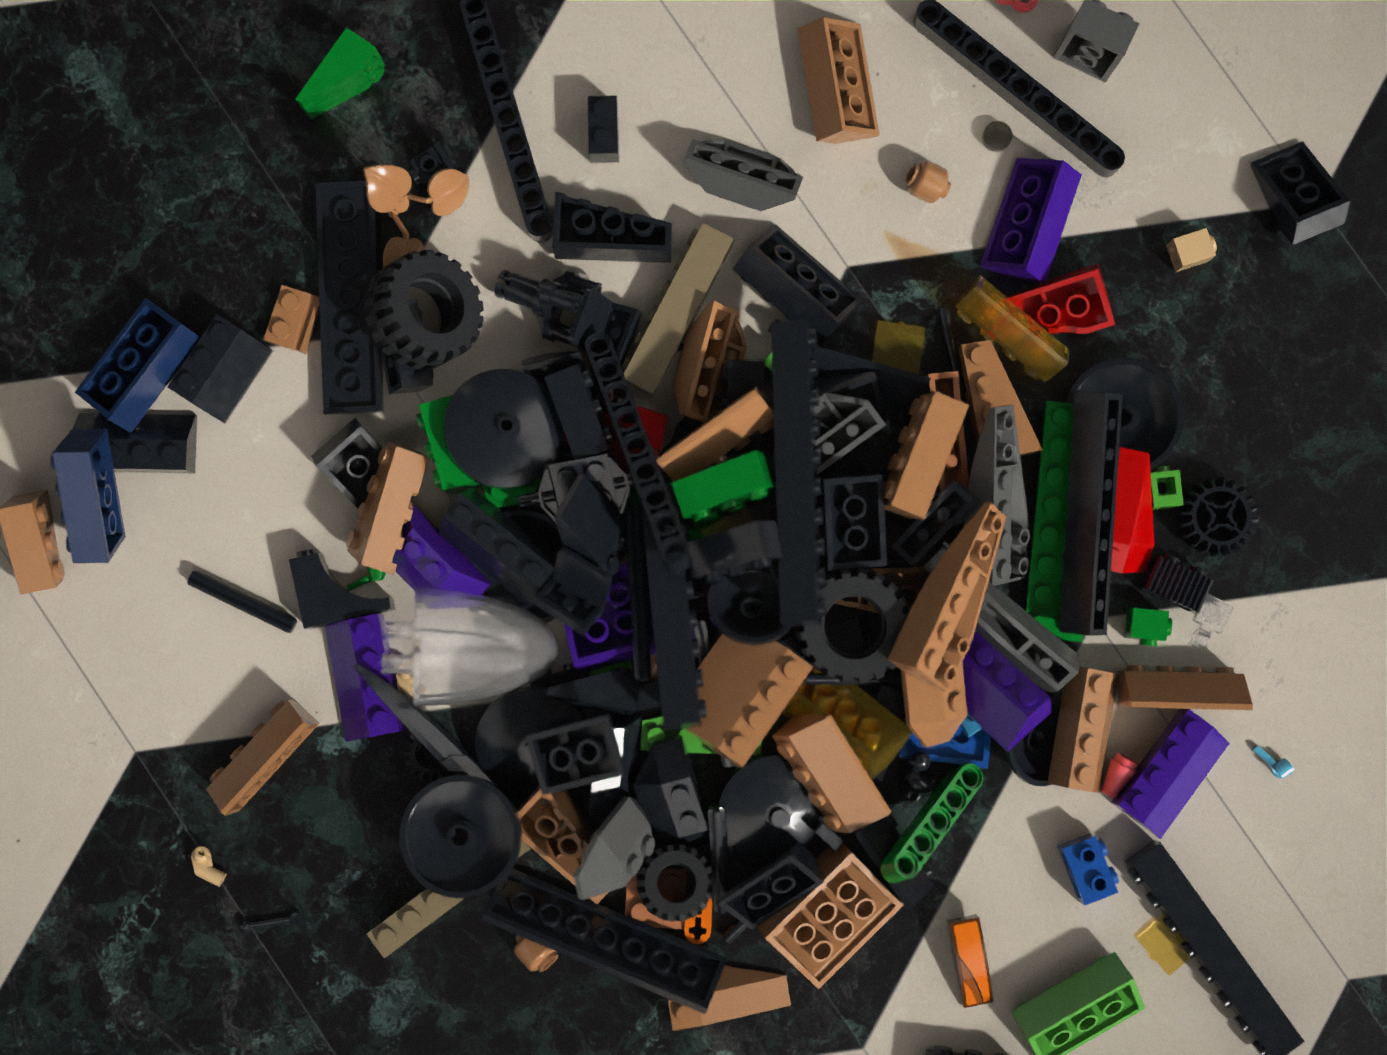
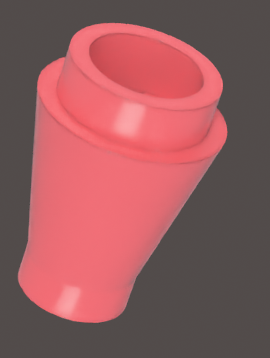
M1117 752L1115 758L1111 757L1100 791L1117 799L1119 793L1138 773L1136 769L1139 764L1133 759Z

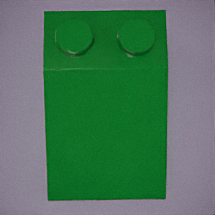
M346 27L296 97V101L305 114L313 119L369 89L372 83H377L384 74L385 64L376 47Z

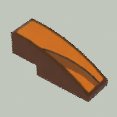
M974 914L947 920L963 1007L967 1008L992 1003V986L980 918Z

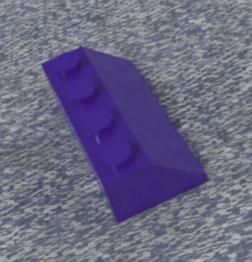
M1016 158L980 266L1020 281L1045 284L1082 174L1064 160Z
M373 614L325 625L346 742L405 730L401 721L353 667L357 664L362 665L397 690L384 615Z
M975 630L969 650L962 661L967 715L1008 752L1051 713L1050 697Z
M1179 709L1136 769L1138 773L1119 793L1117 799L1112 801V804L1157 838L1161 839L1230 743L1212 725L1192 710Z

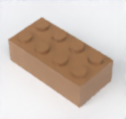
M937 391L920 395L919 398L914 399L909 410V414L912 415L908 426L905 425L899 435L898 442L901 443L897 454L894 453L887 467V470L890 471L886 482L883 481L885 510L907 519H925L968 409V404Z

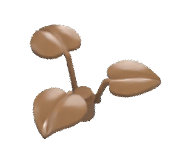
M389 164L363 168L369 205L377 212H389V216L393 218L403 234V238L393 237L386 244L383 252V269L409 252L424 250L420 240L417 238L409 239L408 231L397 216L398 213H403L408 209L409 200L426 204L431 203V210L437 216L450 215L460 208L467 196L469 189V177L467 174L453 168L441 169L429 180L427 192L430 197H421L409 193L412 181L405 169Z

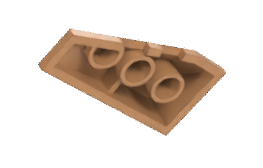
M730 965L724 966L706 1014L668 999L673 1031L709 1025L791 1006L785 974L731 967Z

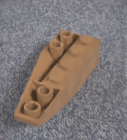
M986 502L943 554L915 600L888 658L890 662L903 672L945 692H949L953 681L956 679L957 672L973 639L1006 516L991 502Z

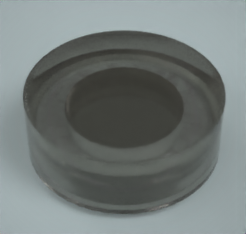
M1002 121L989 123L982 134L984 146L992 152L1005 150L1012 140L1011 128Z

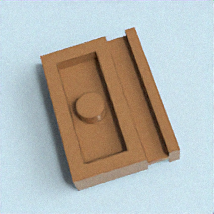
M281 285L263 340L306 354L320 313L319 296Z

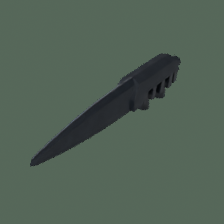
M357 664L353 666L414 737L445 769L452 771L449 776L474 775L484 778L502 789L461 745L419 707L362 665Z

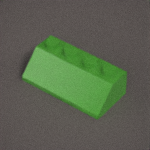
M1113 952L1108 956L1100 957L1094 964L1084 970L1074 972L1068 979L1058 985L1048 987L1042 994L1032 1000L1021 1003L1011 1013L1034 1055H1066L1144 1010L1145 1006L1134 978L1118 955Z

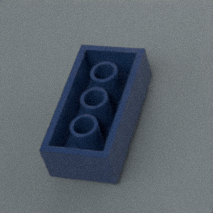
M145 298L74 393L108 420L131 433L185 362L201 337Z
M71 429L52 452L50 458L51 467L53 470H56L57 475L56 495L58 498H61L62 502L61 522L63 525H66L67 529L66 549L68 552H71L73 563H109L126 536L108 430Z

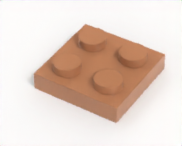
M665 867L657 878V888L660 894L670 901H679L686 897L687 869ZM637 874L634 875L627 884L625 916L654 928L684 929L685 921H666L647 911V908L639 900L640 897L636 890Z

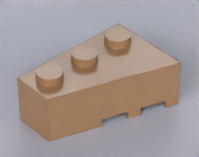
M48 489L13 496L0 506V525L20 595L56 588L63 581L65 571L63 563L59 558Z

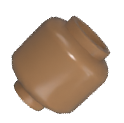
M923 160L919 164H913L905 180V184L908 185L909 194L927 203H934L940 197L945 198L951 187V182L948 181L947 170L927 160Z
M519 935L515 937L517 944L515 945L514 953L530 971L539 970L543 972L558 958V954L552 949Z

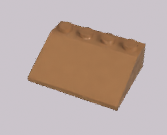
M721 634L697 668L702 669L704 687L698 688L699 700L705 699L707 718H701L702 727L685 728V730L737 768H741L746 764L813 666L776 641L763 645H746L735 642Z
M844 843L837 851L828 846L816 858L824 880L823 884L756 926L764 938L818 989L903 906Z

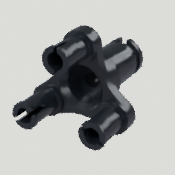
M504 269L498 277L505 280V284L509 286L496 282L494 289L496 297H504L507 301L532 309L533 314L537 316L543 339L551 342L557 340L572 345L568 342L570 326L562 324L560 321L563 309L577 313L579 307L575 305H581L582 296L585 294L586 289L590 287L601 293L602 284L579 277L578 273L567 270L562 276L554 280L543 279L538 281Z

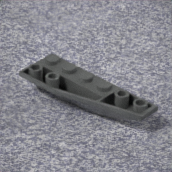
M1008 404L990 407L976 449L968 489L982 503L964 521L965 527L986 502H991L1006 516L989 582L994 586L1027 578L1029 569V519L1014 406Z
M945 545L924 564L923 567L929 575L948 549ZM988 582L975 630L1043 692L1052 693L1059 691L1079 673V655L997 587Z

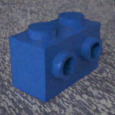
M1089 833L1057 846L1078 901L1081 904L1088 905L1118 893L1115 884L1119 883V879L1114 868L1107 865L1104 856L1108 855V852L1101 838L1097 839L1095 835Z

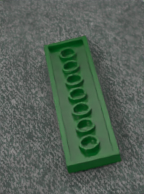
M1045 401L1041 438L1042 450L1040 451L1024 610L1060 640L1083 642V635L1059 632V612L1061 610L1062 596L1061 582L1063 580L1064 566L1063 553L1066 536L1065 523L1067 521L1068 506L1067 493L1069 491L1070 476L1069 463L1071 461L1072 446L1071 433L1073 431L1074 416L1073 403Z

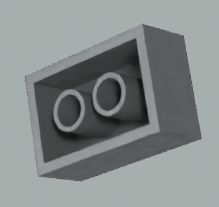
M1084 0L1070 23L1054 59L1106 83L1124 57L1140 23L1134 21L1133 17L1127 13H1117L1108 9L1099 0Z

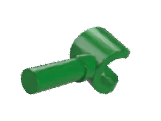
M367 567L368 575L347 584V589L352 591L369 582L381 581L385 578L386 572Z

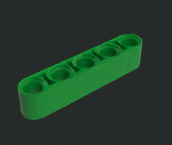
M969 763L947 773L882 861L881 873L885 880L890 883H898L917 875L981 787L983 774L978 766ZM962 775L964 776V778H965V780H966V784H965L964 781H963ZM946 796L950 800V805L947 803ZM930 818L934 821L935 828L932 826ZM914 840H916V842L918 843V850L914 845ZM898 862H899V863L901 864V866H902V873H901V872L899 871V869H898V866H897V863H898Z

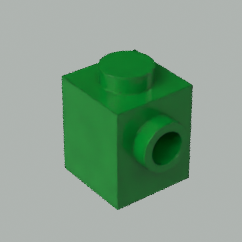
M1128 608L1126 611L1124 638L1139 639V645L1157 646V641H1167V636H1170L1172 632V619L1168 618L1169 611Z

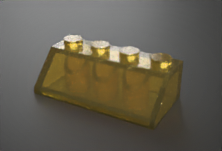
M981 275L957 301L955 307L958 309L957 314L969 324L974 322L981 328L979 332L985 339L991 340V342L995 340L1003 347L1002 352L1012 361L1018 359L1026 366L1024 370L1035 380L1041 378L1044 382H1047L1069 363L1070 350Z
M812 668L809 673H821V672L816 671L814 668ZM802 682L781 712L789 720L795 714H830L871 780L888 767L912 735V731L903 721L857 685H804Z

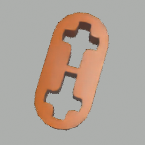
M712 897L707 901L705 909L698 912V915L695 916L701 917V927L706 928V932H702L699 938L694 937V932L689 931V927L695 926V917L685 921V936L693 944H702L710 937Z

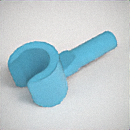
M1259 745L1253 749L1255 753L1267 762L1272 773L1277 778H1284L1294 772V768L1286 758L1276 762Z

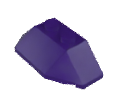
M413 504L411 520L403 524L402 538L405 539L402 550H396L392 563L397 564L395 572L430 607L468 605L470 601L478 600L490 586L491 582L460 551L438 534L439 530Z

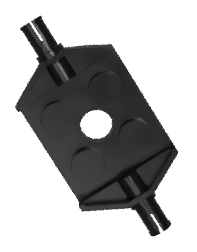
M609 452L545 465L539 488L535 489V493L518 495V502L520 508L536 504L538 506L541 505L543 510L556 523L554 515L580 474L585 475L592 482L595 489L613 510L619 509V512L623 513L630 487H633V482L629 471L625 469L617 457ZM647 473L641 475L639 478L649 479L650 476Z

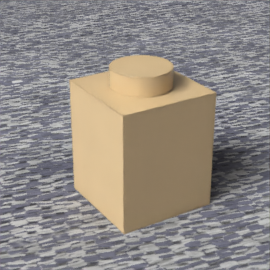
M1207 228L1174 238L1166 245L1175 272L1209 262L1216 256L1215 252L1217 250L1216 241L1212 235H1209Z

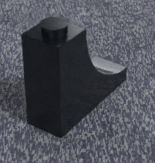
M314 549L297 552V558L289 559L304 629H314L352 618L396 610L393 598H364L344 588L330 572L324 554L315 553Z

